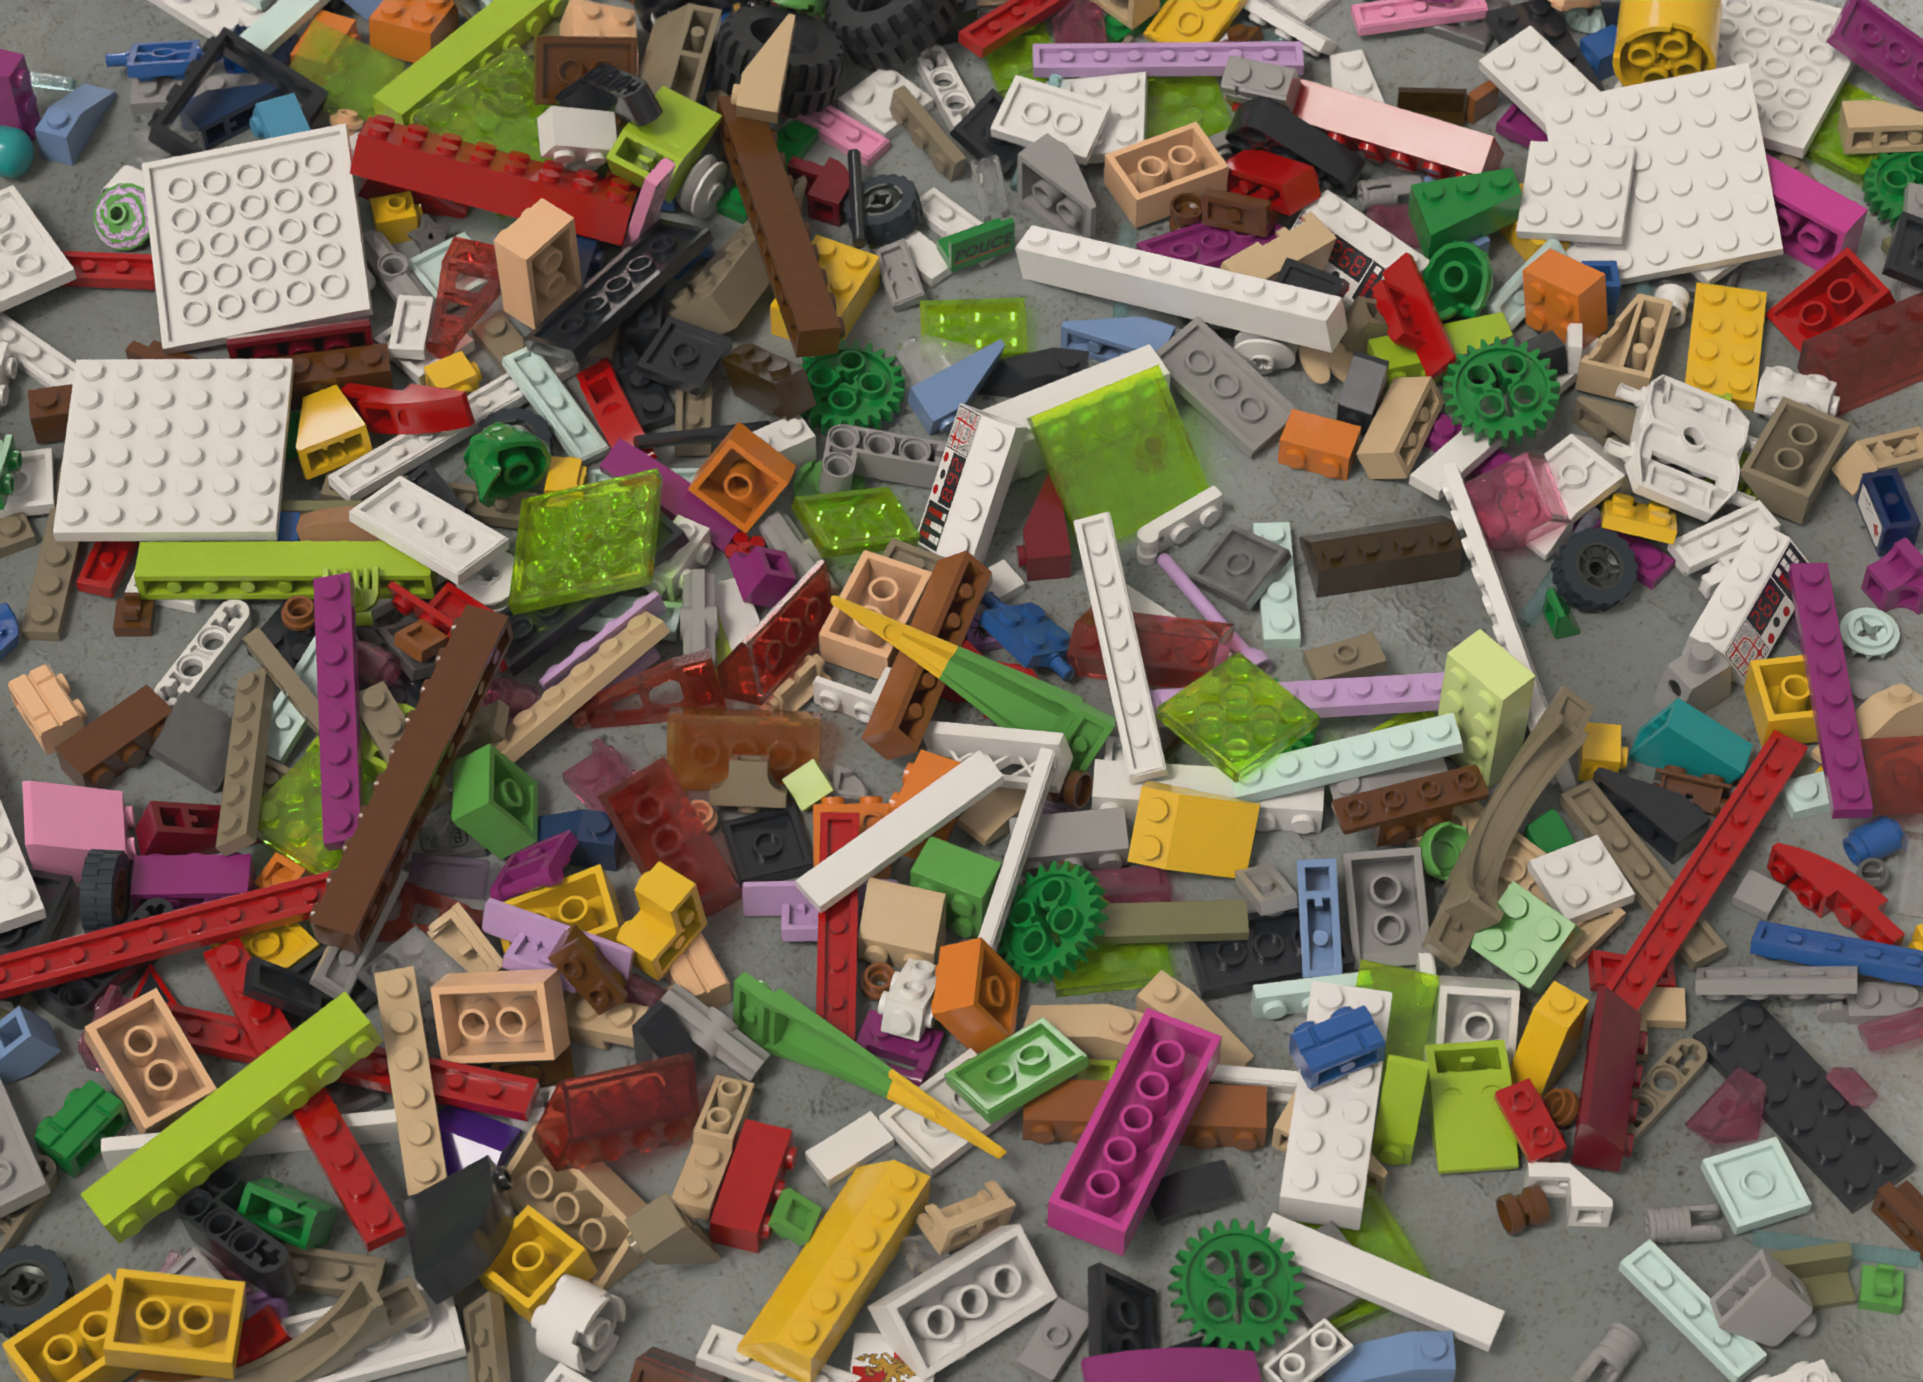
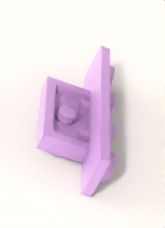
M653 590L647 596L638 598L628 611L619 618L610 620L600 633L591 640L579 644L573 654L560 664L551 666L539 680L543 692L559 684L577 664L585 662L595 654L602 643L614 638L625 629L632 618L643 614L645 611L657 618L666 612V607L661 595L656 590ZM654 646L595 695L601 703H604L660 659V655Z
M881 879L884 881L898 883V880L896 879ZM868 880L858 887L857 940L860 928V914L863 911ZM796 881L744 882L742 884L743 914L745 916H782V942L818 941V910L796 887Z
M489 898L485 903L482 931L512 942L503 956L502 968L508 970L556 969L548 959V956L564 931L571 926ZM582 931L628 981L631 976L634 950ZM561 974L562 989L575 994L577 990Z

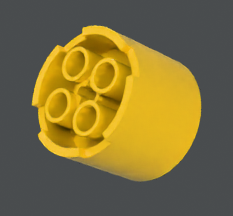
M1621 0L1613 54V69L1620 83L1626 87L1716 69L1722 19L1721 0Z

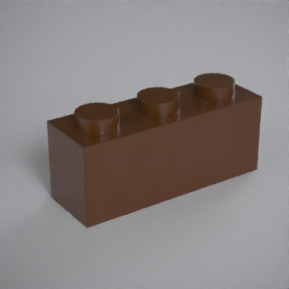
M146 684L55 747L61 770L77 786L99 789L107 787L113 779L130 767L137 766L149 755L172 708Z

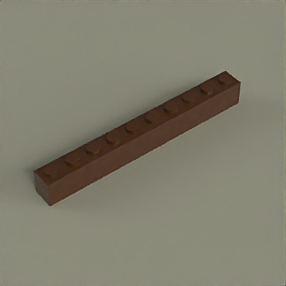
M720 96L717 99L716 113L722 115L723 118L717 126V130L795 356L798 358L838 354L840 338L845 336L844 320L842 317L837 316L835 295L833 292L829 293L827 289V273L824 268L820 269L818 248L816 245L811 244L808 221H803L801 200L800 198H795L793 178L791 175L786 174L785 156L783 152H779L777 149L775 129H770L769 122L737 117L736 105L731 104V96Z
M387 343L266 358L293 359L294 375L290 410L301 409L303 397L333 385H337L339 389L348 383L394 389ZM73 384L28 390L30 421L37 444L65 440Z
M466 604L461 617H457L453 621L450 639L446 647L441 648L437 654L435 670L431 678H427L423 682L420 690V700L415 710H410L406 717L405 731L400 741H395L392 745L389 763L384 773H379L375 780L374 794L369 804H365L361 808L358 816V826L353 836L348 837L343 845L342 859L337 869H333L329 873L326 881V891L321 901L316 902L311 910L309 922L317 942L361 955L514 638L509 616Z

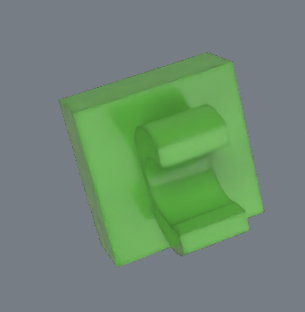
M789 1187L781 1191L767 1226L772 1228V1233L782 1239L787 1238L798 1246H802L809 1242L822 1208Z
M1877 1263V1266L1862 1264L1859 1276L1857 1308L1899 1315L1902 1308L1904 1271L1895 1270L1894 1265Z

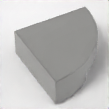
M835 765L832 785L836 792L831 794L830 797H844V804H859L860 797L868 796L865 784L850 769Z

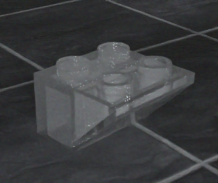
M415 926L357 972L356 975L363 984L377 995L374 973L414 966L423 1023L435 1022L430 987L447 973H467L468 971Z

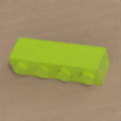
M1503 312L1443 324L1456 354H1466L1467 345L1469 344L1476 350L1479 349L1480 339H1484L1489 345L1494 343L1496 336L1502 340L1513 335ZM1388 335L1368 339L1366 354L1390 361L1386 392L1394 378L1426 376L1415 351L1403 345H1396ZM1448 368L1433 379L1434 383L1443 381L1444 376H1449L1447 375Z

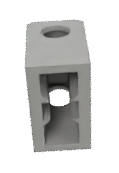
M1699 642L1694 644L1690 651L1666 666L1653 698L1652 706L1660 712L1679 698L1700 712H1706L1731 695L1732 667L1730 663L1710 643Z
M1761 1249L1709 1300L1720 1329L1770 1347L1778 1346L1791 1332L1801 1337H1807L1816 1327L1817 1320L1815 1315L1811 1314L1813 1306L1805 1285L1764 1249Z

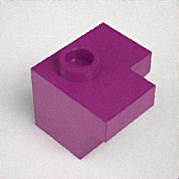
M1907 538L1895 542L1892 549L1883 558L1867 566L1861 589L1876 607L1885 613L1895 608H1906L1912 610L1917 615L1922 614L1923 556Z
M756 546L750 554L735 551L728 560L743 602L787 611L796 602L791 586L797 579L785 551Z

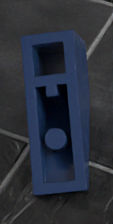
M267 82L207 90L191 98L180 113L182 128L198 147L207 151L250 129L249 119L252 118L256 103L286 94Z
M581 809L538 816L536 843L570 830L579 842L570 855L571 861L568 865L591 868L601 864L604 870L617 872L625 841L622 814Z

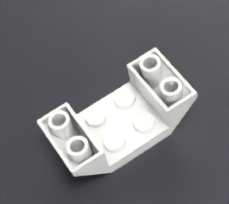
M1570 434L1519 474L1493 512L1492 519L1542 559L1547 560L1571 537L1573 523L1609 495L1613 496V493H1624L1627 495L1633 493L1625 469V463L1616 456L1604 453V447L1594 439Z
M1232 1251L1235 1268L1237 1270V1264L1239 1262L1238 1253L1236 1251ZM1211 1258L1206 1262L1209 1272L1215 1275L1224 1274V1267L1221 1261ZM1248 1258V1269L1255 1275H1264L1265 1267L1263 1263L1256 1258ZM1235 1276L1228 1286L1236 1289L1238 1297L1244 1291V1287L1237 1286ZM1208 1299L1207 1306L1211 1314L1217 1317L1225 1316L1226 1310L1223 1303L1217 1299ZM1236 1299L1234 1321L1235 1323L1240 1324L1241 1319L1239 1317ZM1256 1299L1249 1300V1308L1252 1314L1257 1317H1266L1267 1310L1263 1302ZM1290 1309L1298 1317V1320L1293 1325L1284 1323L1289 1333L1283 1338L1273 1333L1275 1344L1269 1349L1260 1341V1351L1255 1354L1261 1381L1313 1382L1353 1350V1345L1325 1318L1310 1328L1296 1309ZM1245 1345L1244 1350L1249 1351L1247 1345Z

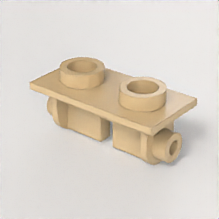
M818 654L803 656L757 697L753 703L782 726L814 697L813 681L816 676L832 680L823 672L822 667L825 665V661Z

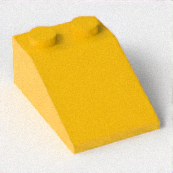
M1147 780L1141 787L1127 862L1165 870L1235 878L1234 871L1249 867L1261 804Z
M601 864L563 879L561 884L554 887L543 886L504 902L568 926L576 924L582 931L616 942L615 938L618 936L621 926L625 923L615 888ZM500 938L505 954L512 942Z

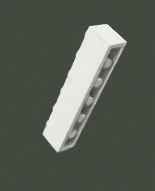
M1095 759L1092 810L1124 807L1126 821H1135L1141 787L1146 781L1131 784L1125 761ZM1166 764L1169 775L1150 779V781L1236 798L1228 767ZM1324 785L1255 801V803L1261 804L1256 830L1294 831L1300 834L1310 832L1321 833Z

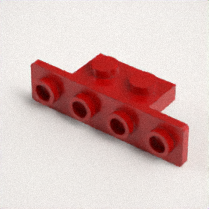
M1404 253L1383 271L1385 281L1381 279L1371 288L1377 301L1375 306L1388 326L1387 334L1392 342L1398 346L1403 345L1415 351L1426 376H1431L1432 379H1435L1448 368L1449 364L1456 362V353L1413 256L1409 253Z
M391 581L387 586L393 597L391 603L400 613L405 616L413 614L418 620L423 619L449 637L448 641L455 618L461 617L466 604L495 612L450 582H447L428 604L394 581ZM504 659L498 669L501 673L508 669Z

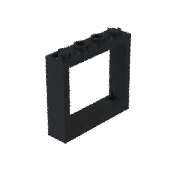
M223 27L217 37L212 36L210 39H207L202 48L204 54L198 61L194 58L184 72L186 79L181 85L175 83L165 99L168 103L163 110L157 108L154 111L153 117L147 124L151 127L148 141L173 157L205 151L169 128L223 55L268 84L278 88L284 94L294 93L298 102L303 105L301 109L309 127L312 126L324 109L329 92L228 28Z

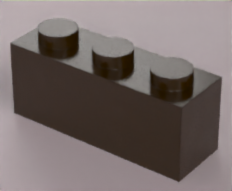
M752 343L739 345L733 349V353L722 358L734 395L786 421L817 405L805 369L800 365Z

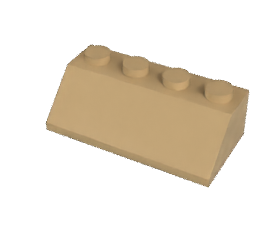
M564 1122L534 1124L506 1168L514 1183V1187L510 1189L513 1207L520 1214L527 1205L531 1206L586 1248L597 1270V1273L588 1282L607 1291L648 1258L645 1255L639 1258L630 1246L626 1237L631 1232L624 1221L647 1204Z

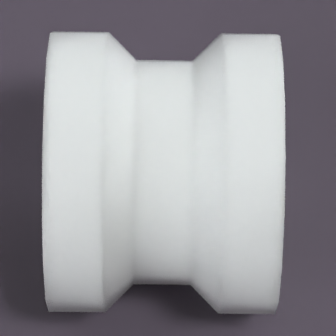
M1675 284L1659 286L1654 297L1673 301L1668 328H1677L1685 322V309L1688 307L1690 299L1689 293L1683 287Z

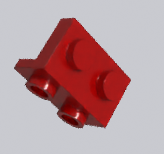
M1528 1078L1497 1090L1494 1099L1527 1161L1531 1164L1535 1162L1560 1163L1567 1148L1565 1139L1561 1131L1555 1126L1547 1111L1544 1099L1536 1091L1531 1079Z

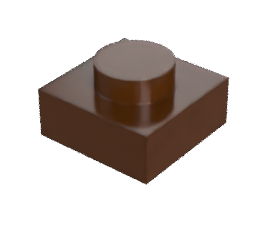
M1237 24L1230 27L1219 42H1261L1264 39L1261 27Z

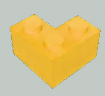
M660 861L651 871L645 872L639 878L634 891L640 911L632 920L626 921L621 926L618 936L615 938L617 943L634 950L632 965L657 981L661 979L708 924L696 884Z

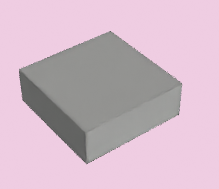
M1749 869L1733 896L1731 904L1767 921L1781 898L1785 886Z

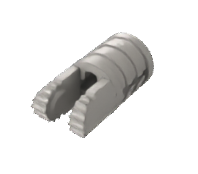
M1413 174L1358 181L1357 199L1360 210L1364 212L1408 204L1411 184L1422 183L1423 180L1418 175Z
M1681 1205L1679 1207L1669 1206L1668 1208L1645 1207L1643 1227L1646 1242L1649 1239L1659 1244L1666 1242L1678 1243L1679 1241L1683 1243L1719 1241L1723 1239L1722 1229L1719 1226H1691V1221L1710 1220L1719 1215L1718 1205Z
M1612 1323L1608 1327L1607 1333L1602 1336L1601 1341L1591 1350L1571 1380L1573 1382H1585L1591 1376L1592 1371L1596 1370L1603 1374L1599 1382H1616L1623 1373V1369L1629 1364V1361L1641 1349L1642 1342L1640 1338L1627 1326L1620 1323Z

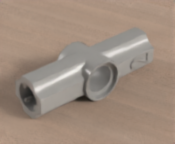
M371 229L363 233L366 264L379 280L380 289L384 295L391 297L396 304L398 295L430 296L410 270L407 257L397 252L381 231L377 232Z
M776 511L767 515L766 519L759 525L760 534L770 549L787 553L797 579L794 583L811 608L816 607L821 610L832 604L830 601L831 597L839 596V587L823 566L821 554L814 541L810 538L804 539L787 513Z
M692 569L690 573L683 575L682 581L683 607H680L681 641H683L684 673L690 674L694 678H707L708 675L716 672L717 666L716 639H719L718 606H715V574H710L705 569Z
M676 982L660 1000L665 1003L699 1050L712 1059L718 1058L742 1079L751 1082L771 1055L740 1032L738 1025L713 1006L707 1007L696 996Z

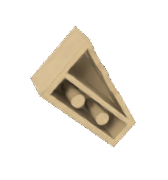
M1309 212L1302 216L1304 221L1302 224L1290 231L1286 227L1276 231V239L1263 246L1259 242L1251 245L1223 261L1220 269L1275 282L1288 257L1324 271L1337 237L1312 212Z
M1638 293L1615 320V324L1610 331L1600 337L1597 341V346L1592 352L1581 359L1575 390L1628 402L1615 397L1616 390L1621 382L1638 390H1641L1643 386L1647 387L1653 380L1667 334L1673 301Z

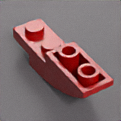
M606 357L576 374L580 382L579 386L611 449L619 438L634 446V436L645 435L646 432L638 415L631 406L612 364ZM654 448L641 450L654 459L658 458Z
M348 383L340 389L366 424L368 432L398 435L425 434L466 428L475 423L465 391L410 384L403 391Z
M1779 842L1772 846L1766 868L1777 882L1784 884L1797 896L1798 901L1803 907L1811 909L1820 919L1832 911L1843 926L1849 927L1863 940L1901 947L1905 933L1884 915L1888 899L1872 885L1855 873L1816 853Z

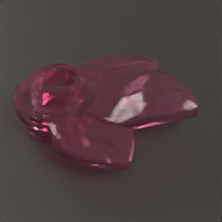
M1376 204L1367 209L1366 217L1409 247L1421 248L1408 215V205L1396 204L1389 208L1385 205Z

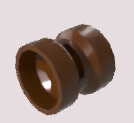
M1181 193L1172 199L1170 203V232L1202 222L1201 197L1193 193Z
M1068 770L1060 792H1048L1046 801L1053 803L1064 801L1069 807L1082 809L1088 803L1092 793L1093 779L1091 774L1082 770H1074L1073 772Z
M1537 1184L1523 1188L1520 1194L1513 1195L1508 1193L1496 1198V1208L1500 1222L1510 1236L1523 1232L1527 1225L1532 1224L1537 1227L1549 1223L1551 1220L1549 1204L1544 1192Z

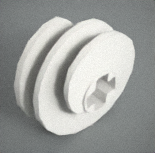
M709 154L700 159L691 169L676 194V202L681 205L684 211L690 212L696 219L700 220L709 217L716 211L717 203L724 195L722 182L727 171L726 164L722 161L716 163L715 156Z
M1240 331L1235 337V347L1233 348L1259 374L1263 375L1272 372L1273 369H1286L1292 366L1295 362V353L1298 345Z
M504 552L460 585L456 584V587L491 610L499 613L522 594L523 580L520 564L512 554Z

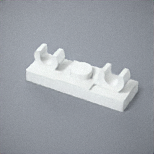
M1758 500L1676 538L1674 545L1668 543L1667 550L1676 560V568L1686 577L1717 562L1719 558L1739 550L1756 520L1778 532L1781 524L1763 503Z

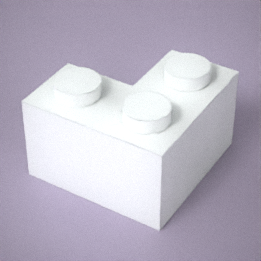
M551 106L537 118L541 158L554 159L555 162L562 163L566 169L574 171L588 169L595 171L606 163V156L617 140L614 112Z

